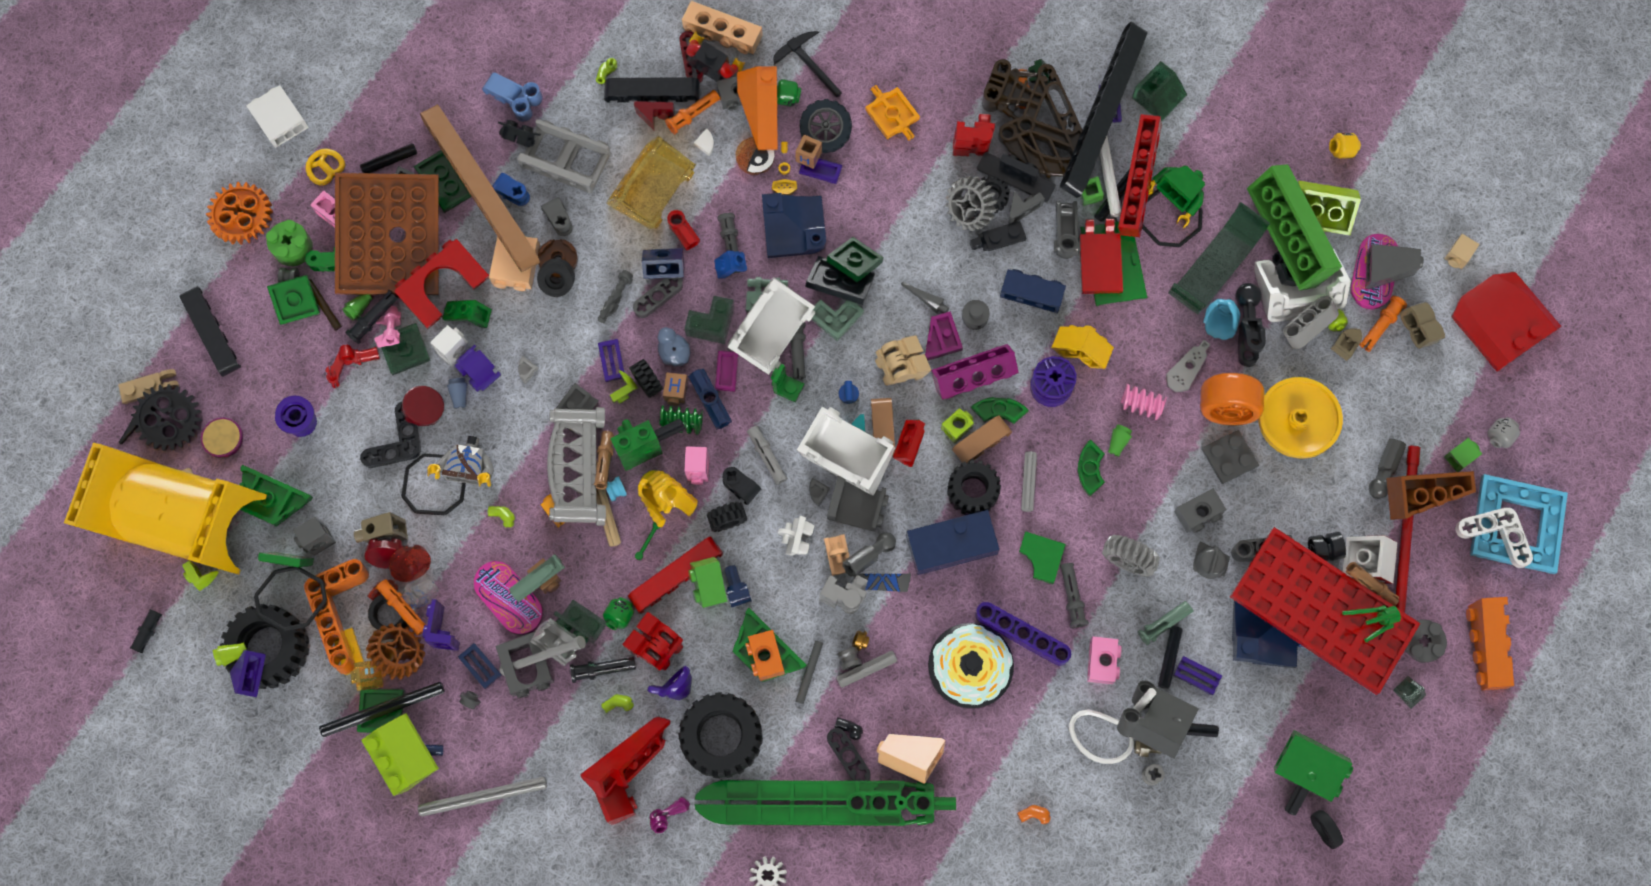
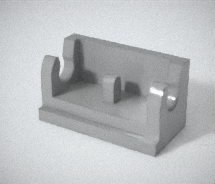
M549 618L538 626L530 642L542 651L570 642L576 636ZM576 648L552 658L565 666L576 657L575 652L579 649Z

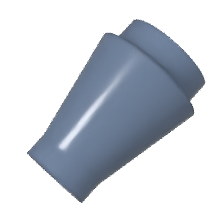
M465 378L449 379L447 388L454 409L466 407L467 383H465Z

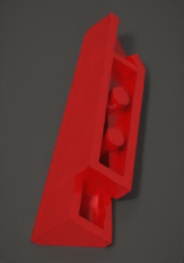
M662 717L653 718L581 773V778L602 799L608 795L616 783L618 786L625 787L664 748L666 740L662 738V735L671 721Z

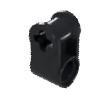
M728 467L723 472V485L739 500L740 498L744 500L745 505H749L762 490L755 481L748 478L735 467ZM735 475V481L733 479L728 481V476L732 477Z

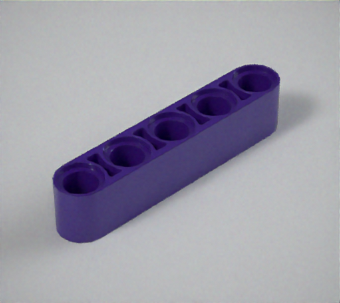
M983 602L977 607L975 613L977 621L1049 662L1063 666L1071 658V650L1066 644L994 604ZM988 609L991 612V616L988 618L982 617L980 610ZM1006 619L1010 626L1002 628L998 621ZM1020 629L1026 630L1028 638H1020L1017 631ZM1044 640L1047 643V648L1039 649L1036 642ZM1057 650L1065 652L1066 659L1059 660L1055 652Z

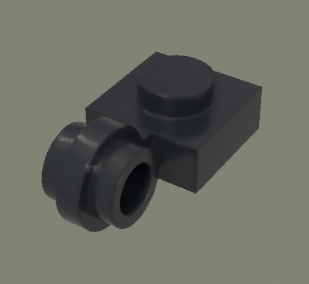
M1276 252L1273 255L1272 261L1276 265L1275 268L1280 283L1282 285L1297 286L1280 252Z

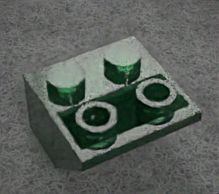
M1160 61L1135 87L1132 99L1153 116H1161L1162 122L1187 96V93L1177 74Z

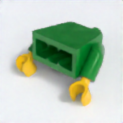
M1184 165L1180 168L1165 167L1152 178L1149 195L1153 193L1154 186L1157 185L1156 188L1182 213L1186 211L1185 215H1180L1176 221L1177 224L1180 219H1184L1186 224L1183 228L1188 226L1189 218L1194 216L1203 204L1204 191L1202 189L1205 186L1203 173L1200 170L1193 172L1188 166Z

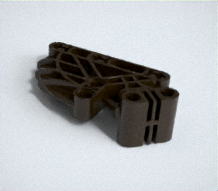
M1006 59L996 61L984 89L982 107L987 112L998 110V112L1014 119L1000 127L999 141L1005 145L1012 155L1019 158V161L1025 164L1027 162L1034 164L1039 173L1045 174L1047 179L1050 178V175L1064 176L1071 157H1060L1055 147L1068 151L1072 156L1082 132V127L1054 67L1050 64H1043L1039 67L1037 73H1028V71H1019L1017 68L1011 70V64ZM1044 72L1046 75L1050 74L1048 79L1046 76H1042ZM1036 77L1037 81L1033 90L1027 86V80L1023 84L1019 81V78ZM1050 90L1058 91L1067 113L1060 114L1057 111L1049 94ZM1044 98L1058 128L1036 120ZM1009 105H1014V110L1016 111L1019 106L1026 107L1023 116L1019 118L1015 116L1014 112L1008 108ZM1022 123H1028L1031 126V128L1029 130H1024L1021 128L1020 125ZM1067 123L1070 128L1074 127L1073 131H1071L1070 129L1066 130ZM1008 130L1012 132L1013 136L1006 138L1002 133ZM1028 137L1031 146L1024 141L1025 138ZM1035 139L1047 143L1052 156L1041 153Z

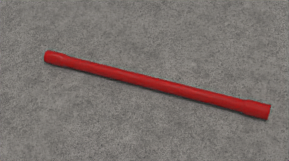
M1408 446L1406 476L1417 475L1421 451L1419 446ZM1414 515L1402 519L1396 595L1399 597V602L1396 607L1404 613L1406 609Z

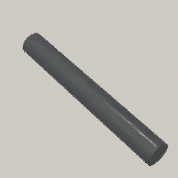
M815 641L795 702L804 704L822 649V642Z

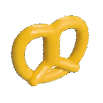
M332 149L317 150L306 162L307 176L316 185H327L332 181L335 173L343 172L345 161L338 152ZM328 155L338 160L339 167L333 170L325 162ZM319 166L327 174V177L323 180L316 178L312 172L313 168Z

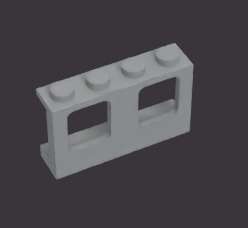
M537 119L535 122L537 126L535 132L541 135H535L534 146L527 147L524 154H519L517 161L520 167L592 194L611 154L609 146L603 141L591 140L584 134H575L566 127L559 128L550 121ZM545 134H550L565 141L555 162L535 156V152ZM581 147L598 152L601 155L590 176L571 169V165Z

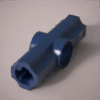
M703 368L692 372L688 378L714 427L718 430L732 423V420L706 371ZM708 396L715 397L713 402L705 401Z

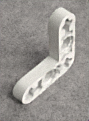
M1502 508L1464 518L1456 524L1455 530L1457 535L1464 539L1499 531L1512 565L1517 568H1524L1533 560V555L1518 515L1512 508ZM1504 515L1510 516L1511 518L1509 521H1497V519L1501 518ZM1482 518H1488L1491 521V528L1487 529L1482 526ZM1474 524L1476 525V527L1472 528L1470 531H1463L1462 527L1465 525L1467 527L1472 526ZM1511 532L1518 535V543L1510 541L1509 534ZM1520 545L1522 546V548H1520L1519 550L1516 549V550L1514 551V549H1513V548H1516V547H1518V546H1520ZM1517 556H1525L1526 559L1523 561L1518 560Z

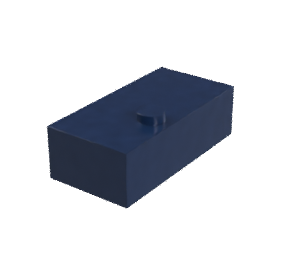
M988 510L915 528L906 532L917 576L998 555L1000 550Z

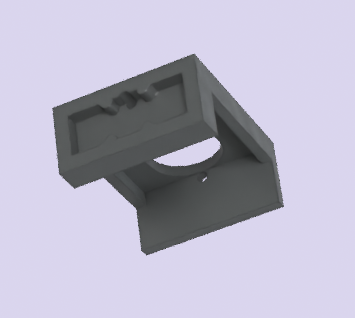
M535 632L496 645L509 692L513 697H526L530 695L529 691L535 689L543 691L550 688L551 683H554L546 659L535 663L537 678L534 682L522 684L517 679L510 654L530 647L532 655L542 652L540 648L530 642Z

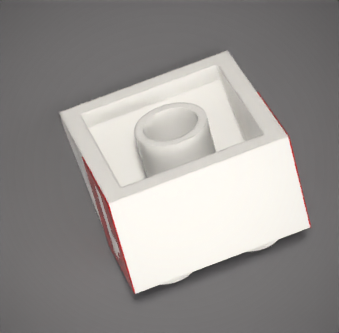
M1385 535L1346 537V556L1344 558L1343 572L1347 574L1346 567L1348 564L1356 562L1379 582L1393 584L1397 542Z

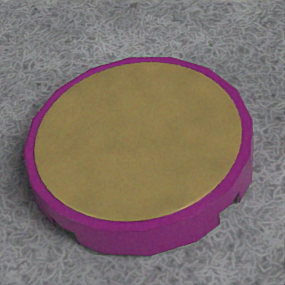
M224 417L209 422L201 434V445L204 450L217 458H226L235 454L243 442V431L239 424L232 419Z

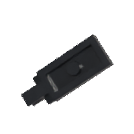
M1017 221L978 234L977 238L970 240V246L972 250L983 248V251L989 252L1026 241L1027 238L1021 222Z

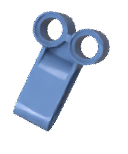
M492 73L482 88L485 94H491L495 97L494 99L504 104H510L516 118L521 122L530 120L532 117L531 106H537L543 100L540 88L536 83L529 82L521 86L497 73Z

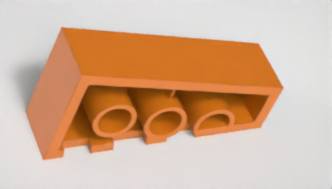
M1508 597L1481 598L1470 604L1466 610V618L1468 621H1471L1472 627L1469 637L1475 646L1473 661L1478 665L1479 671L1476 674V680L1478 685H1481L1482 690L1508 689L1514 686L1512 657L1508 656L1507 653L1510 651L1511 637L1506 634V628L1510 622L1509 615L1504 613V605L1508 604Z

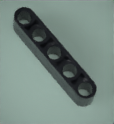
M693 77L608 78L605 80L604 100L608 103L610 101H617V103H629V101L668 102L669 100H676V102L695 100L696 102L700 98V81Z
M196 286L179 295L216 369L224 377L241 368V365L237 363V357L233 349L227 344L228 340L224 332L218 327L220 324L211 313V307L207 299L205 300L202 296V290L199 286Z

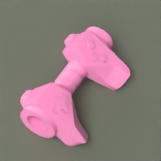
M391 306L384 313V316H381L376 321V324L387 326L382 335L374 338L377 347L400 343V333L398 330H395V327L401 325V312L398 311L397 307Z

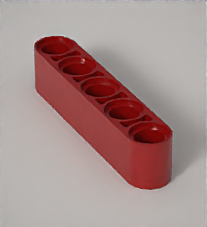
M710 536L638 586L627 597L638 613L642 614L647 607H652L661 601V597L668 593L669 595L679 588V584L690 580L688 570H691L690 563L711 557H722L724 553Z

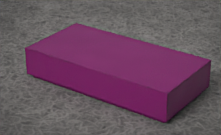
M718 350L716 391L736 392L738 354L734 351Z

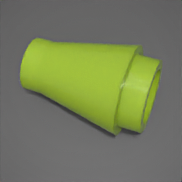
M243 642L240 644L217 646V649L212 651L216 665H223L224 667L239 659L243 651L247 649Z

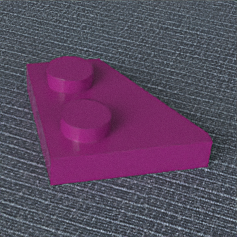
M951 311L932 316L925 351L927 361L963 351Z

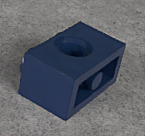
M683 248L643 250V279L684 277Z

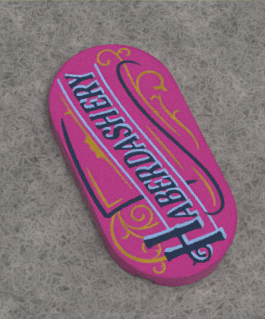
M1372 234L1366 237L1358 249L1350 292L1356 303L1365 309L1374 310L1380 308L1392 296L1394 282L1372 289H1365L1366 251L1372 244L1398 246L1391 237L1384 234Z
M499 561L484 564L479 568L474 577V589L477 595L509 632L524 635L536 630L543 616V609L539 600L531 593L518 602L508 590L521 580L511 567Z

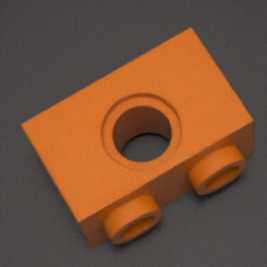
M773 630L748 636L749 643H746L748 655H753L755 663L751 664L754 677L759 676L760 681L784 675L785 672ZM762 651L770 653V658L767 661H761L758 658Z

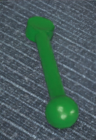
M655 522L640 552L635 554L637 560L643 559L645 549L655 531L660 528Z

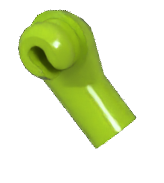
M608 58L606 62L600 65L596 76L597 83L604 84L606 77L616 70V59Z

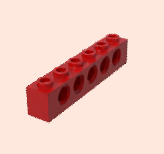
M1140 115L1118 226L1120 235L1141 236L1162 129L1161 116Z

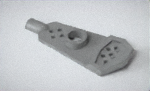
M1203 340L1199 347L1194 346L1166 374L1167 386L1175 392L1188 391L1207 357L1205 351L1211 344ZM1186 363H1192L1193 368L1188 369Z

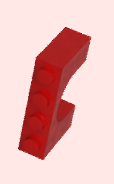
M457 238L454 241L448 240L443 244L441 252L431 254L426 259L427 263L423 267L417 266L411 271L412 276L407 280L403 278L395 285L394 293L427 330L443 317L442 313L428 299L424 291L425 281L432 272L443 268L454 270L473 290L489 278V274Z

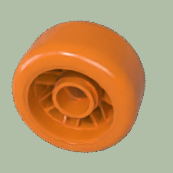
M1223 373L1214 375L1205 380L1201 387V413L1209 421L1222 425L1235 426L1252 423L1263 414L1264 387L1258 379L1246 374Z

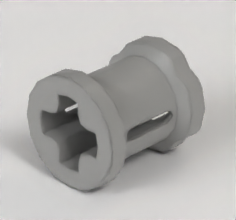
M1152 764L1143 770L1142 779L1146 784L1153 786L1164 779L1165 773L1161 766ZM1155 770V775L1158 777L1152 780L1148 772Z

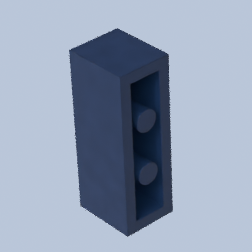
M1007 269L1000 298L1058 314L1066 285L1057 280H1045L1039 275L1030 276L1023 274L1022 271L1017 269Z

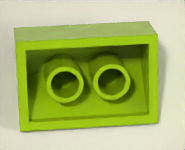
M1298 180V184L1323 231L1350 236L1361 201L1359 191Z
M407 713L377 728L361 740L393 796L408 791L439 769Z

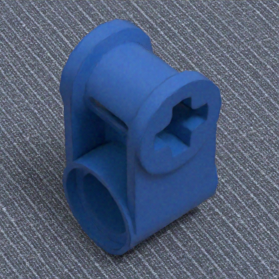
M501 173L492 185L496 193L515 205L524 206L530 200V195L526 191L525 186L505 173Z

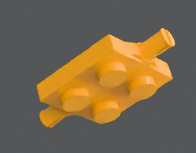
M874 85L870 90L876 99L865 106V111L887 140L901 132L908 141L913 139L915 135L909 127L920 120L919 114L898 87L890 92L882 93L878 86Z

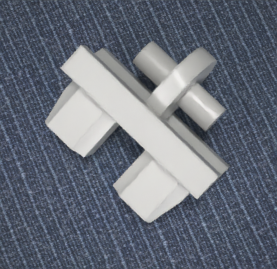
M799 516V518H794L793 525L786 522L785 529H778V534L783 536L781 543L788 544L786 555H806L808 553L809 543L801 541L802 535L811 536L814 525L805 521L806 517Z

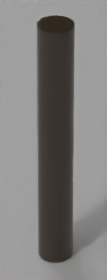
M309 279L319 307L334 330L340 329L342 326L312 279Z

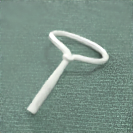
M1149 688L1134 706V709L1141 712L1156 695V691L1153 688ZM1089 709L1079 711L1072 716L1069 723L1070 736L1080 752L1089 759L1102 764H1114L1126 759L1131 754L1134 748V738L1129 737V747L1123 755L1117 758L1104 759L1086 750L1077 739L1074 731L1076 719L1084 715L1096 716L1116 725L1119 722L1118 719Z

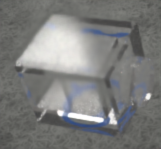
M428 574L408 583L402 592V597L415 611L430 603L432 599H435L439 589Z

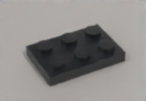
M818 256L806 280L805 287L863 305L873 283L875 273L870 272L860 281L856 282L828 263L827 258Z

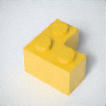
M1069 325V327L1060 326L1051 347L1062 357L1079 358L1088 367L1106 369L1114 349L1105 337L1100 336L1095 328L1088 325L1084 327Z

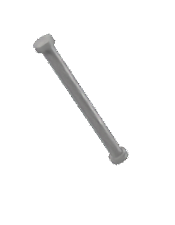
M577 636L570 642L512 662L514 670L576 648L583 649L586 646V642L582 636ZM500 665V672L503 676H505L502 666Z

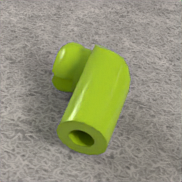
M501 506L488 507V516L500 517L503 520L504 527L510 528L514 526L515 515L509 508Z
M616 694L602 703L601 706L608 713L615 707H623L624 711H630L634 707V703L629 696Z

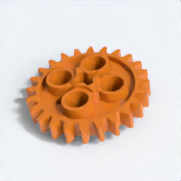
M237 182L236 187H233L230 183L228 190L222 187L223 193L221 194L215 192L217 199H210L213 205L207 206L211 212L206 213V216L209 218L207 223L211 226L210 229L218 238H222L224 242L229 240L233 245L237 240L242 245L244 239L250 243L251 237H254L256 240L258 239L257 233L265 234L262 228H269L266 221H272L269 214H272L273 210L269 208L272 206V203L268 200L269 197L264 194L261 188L258 189L255 184L250 187L247 182L242 187L240 182ZM250 221L247 226H244L246 222Z

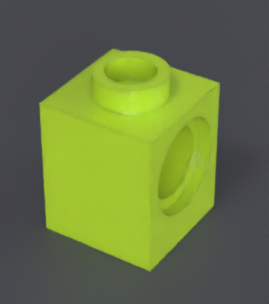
M959 408L942 423L941 430L956 443L973 428V417L967 411L963 412ZM960 421L964 424V427L956 428L953 423Z

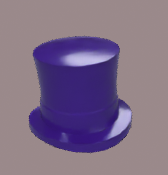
M296 395L288 396L276 408L275 421L283 432L297 437H305L315 430L317 418L312 404L307 399Z

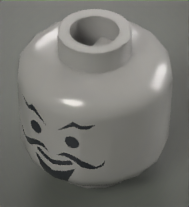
M1509 417L1497 419L1487 432L1490 439L1489 442L1496 448H1509L1520 436L1519 424Z

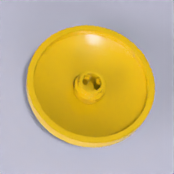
M1292 377L1276 383L1264 395V411L1258 419V424L1263 437L1276 451L1288 457L1306 459L1324 453L1335 443L1342 430L1343 414L1335 395L1322 383L1309 378Z

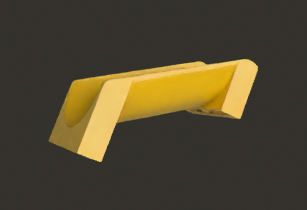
M93 443L64 523L240 575L241 570L234 565L228 555L226 547L227 529L233 516L241 507L252 501L264 500L267 495L229 481L212 480L170 468L102 444Z

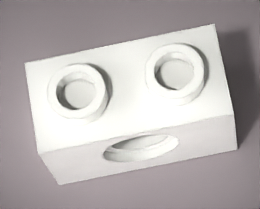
M448 325L430 342L437 354L452 367L457 364L455 360L469 349L467 346L468 341L464 338L463 333L456 327L452 329Z

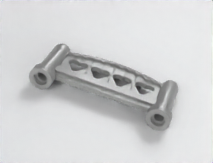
M596 407L595 410L554 408L549 413V422L554 423V428L547 455L548 482L554 502V508L549 509V520H553V522L595 523L596 526H605L606 506L596 505V487L594 486L596 476V428H604L605 409L604 407ZM569 428L581 437L571 443H565L563 441L565 437L563 430ZM570 448L581 456L570 463H566L563 460L565 456L563 449ZM569 467L581 476L567 483L563 480L565 476L563 469ZM570 487L581 494V496L571 502H565L563 500L565 496L563 488Z

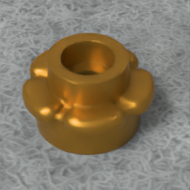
M857 631L854 636L852 647H857L858 651L862 648L865 649L869 643L866 631Z

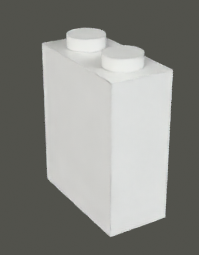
M280 85L270 89L266 94L253 99L251 103L246 105L275 148L309 128Z

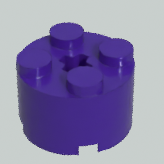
M473 345L455 360L457 364L454 366L463 377L467 375L470 378L469 384L477 392L479 390L483 392L501 374L499 371L496 374L494 373L493 369L495 366L480 350L476 352L477 347Z

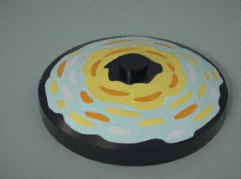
M964 623L949 628L935 641L929 655L928 672L935 690L947 702L961 708L978 709L994 703L1006 692L1013 677L1014 661L1007 642L995 630L981 624Z

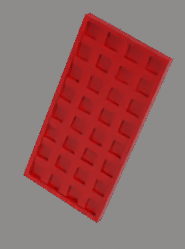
M1275 527L1271 529L1230 595V598L1375 695L1380 694L1421 624L1398 609L1401 615L1400 622L1395 623L1394 628L1386 630L1369 642H1365V638L1384 626L1379 622L1369 625L1365 623L1367 620L1377 617L1379 612L1343 615L1342 612L1376 608L1383 605L1388 608L1394 605Z

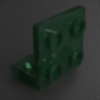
M575 600L571 601L562 615L557 611L553 614L557 618L555 622L569 632L573 630V634L576 637L582 636L586 644L588 641L594 644L606 627V621Z

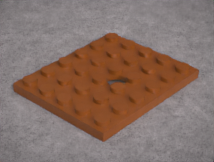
M335 173V294L385 295L388 290L394 292L396 289L395 285L400 280L410 278L413 269L419 265L423 267L427 263L426 259L434 252L436 254L439 253V175ZM400 227L406 232V237L402 242H394L390 239V232L393 228ZM439 269L427 277L424 285L426 295H439Z

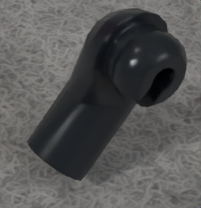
M837 717L835 728L851 732L850 738L853 740L861 738L863 728L860 725Z

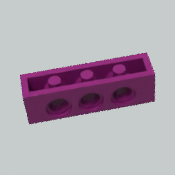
M1008 344L931 370L936 391L942 400L953 398L957 394L970 392L977 387L990 385L995 381L1007 379L1019 373L1015 352Z

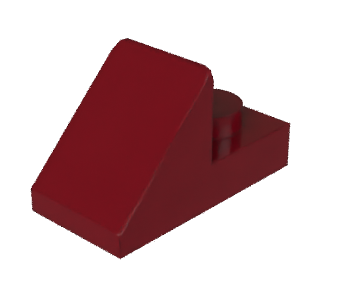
M634 101L636 113L653 130L655 127V117L666 120L675 116L673 102Z

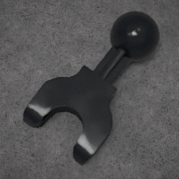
M1253 283L1242 284L1235 293L1236 302L1243 308L1244 317L1239 325L1238 360L1241 365L1246 367H1252L1257 363L1259 352L1263 350L1266 344L1262 318H1256L1255 307L1261 301L1262 293L1260 288ZM1246 351L1252 352L1253 359H1246L1244 353Z

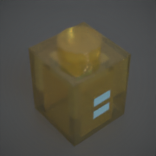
M370 661L354 663L355 671H350L351 683H356L357 691L383 687L382 671L375 673L376 666H370Z

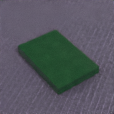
M442 150L413 166L418 174L439 175V206L444 213L472 197Z

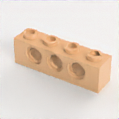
M694 1L690 2L682 18V25L685 31L697 32L706 40H716L727 48H730V46L737 48L742 54L750 53L754 55L763 36L761 26Z

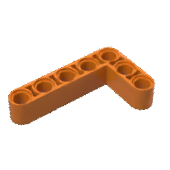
M351 559L315 575L324 581L327 603L326 607L320 610L314 619L329 662L341 674L352 672L355 668V660L332 597L358 586L368 579L369 572L367 568L357 559ZM360 569L358 573L353 574L355 570ZM340 577L339 581L334 583L335 579ZM309 578L304 584V590L313 613L323 601L321 587L314 592L315 588L320 586V583ZM330 622H333L331 627L326 628ZM339 640V643L336 646L332 647L334 642ZM346 658L345 662L339 665L340 661Z

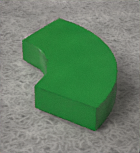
M989 397L971 406V409L983 422L1000 415L1002 419L1015 424L1029 412L1024 405L1010 398Z
M1091 439L1084 446L1078 461L1079 480L1089 497L1105 483L1099 470L1100 461L1105 453Z

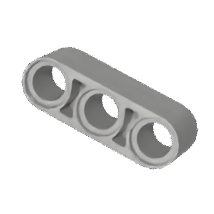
M1329 296L1319 297L1284 327L1283 334L1291 348L1300 349L1338 317L1339 312L1332 298Z

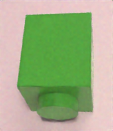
M1099 177L1089 179L1084 192L1081 194L1083 206L1103 201L1104 194Z
M1467 438L1446 454L1444 458L1456 472H1459L1482 455L1479 446Z

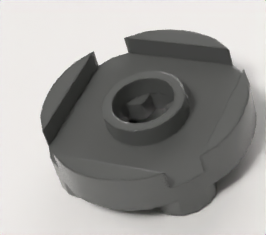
M1417 620L1421 624L1405 651L1418 662H1433L1445 653L1447 646L1446 635L1440 624L1430 620ZM1423 635L1427 636L1426 639L1429 638L1430 640L1427 647H1424L1423 643L1420 644L1419 642Z

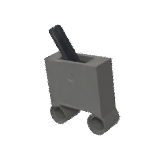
M1145 680L1138 683L1132 696V703L1135 706L1149 688H1153L1156 691V695L1144 708H1148L1145 717L1142 718L1138 710L1127 708L1123 711L1117 724V730L1121 735L1132 737L1153 750L1159 751L1175 759L1186 735L1215 738L1219 735L1218 726L1192 723L1199 708L1155 687L1153 683Z

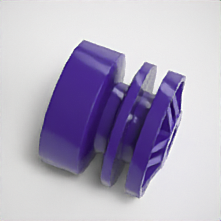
M1051 356L1040 361L1030 381V391L1033 398L1046 407H1057L1064 404L1071 396L1076 384L1077 374L1074 367L1068 360L1062 357Z

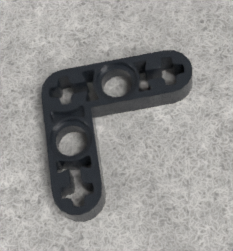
M399 402L395 407L400 442L365 449L360 455V460L364 466L375 468L412 460L420 455L421 445L418 427L413 423H408L404 415L400 413L402 411V402ZM413 426L412 434H403L404 427ZM404 440H411L412 446L416 448L413 450V454L406 451L409 449L408 441L404 442ZM390 449L396 450V456L393 459L386 458V452ZM381 451L383 461H380L379 457L373 458L371 463L365 460L369 457L368 454L380 456L378 452Z

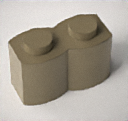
M1427 302L1411 306L1400 313L1401 320L1410 331L1411 339L1417 348L1421 349L1436 344L1445 338L1444 330L1436 320L1432 307Z

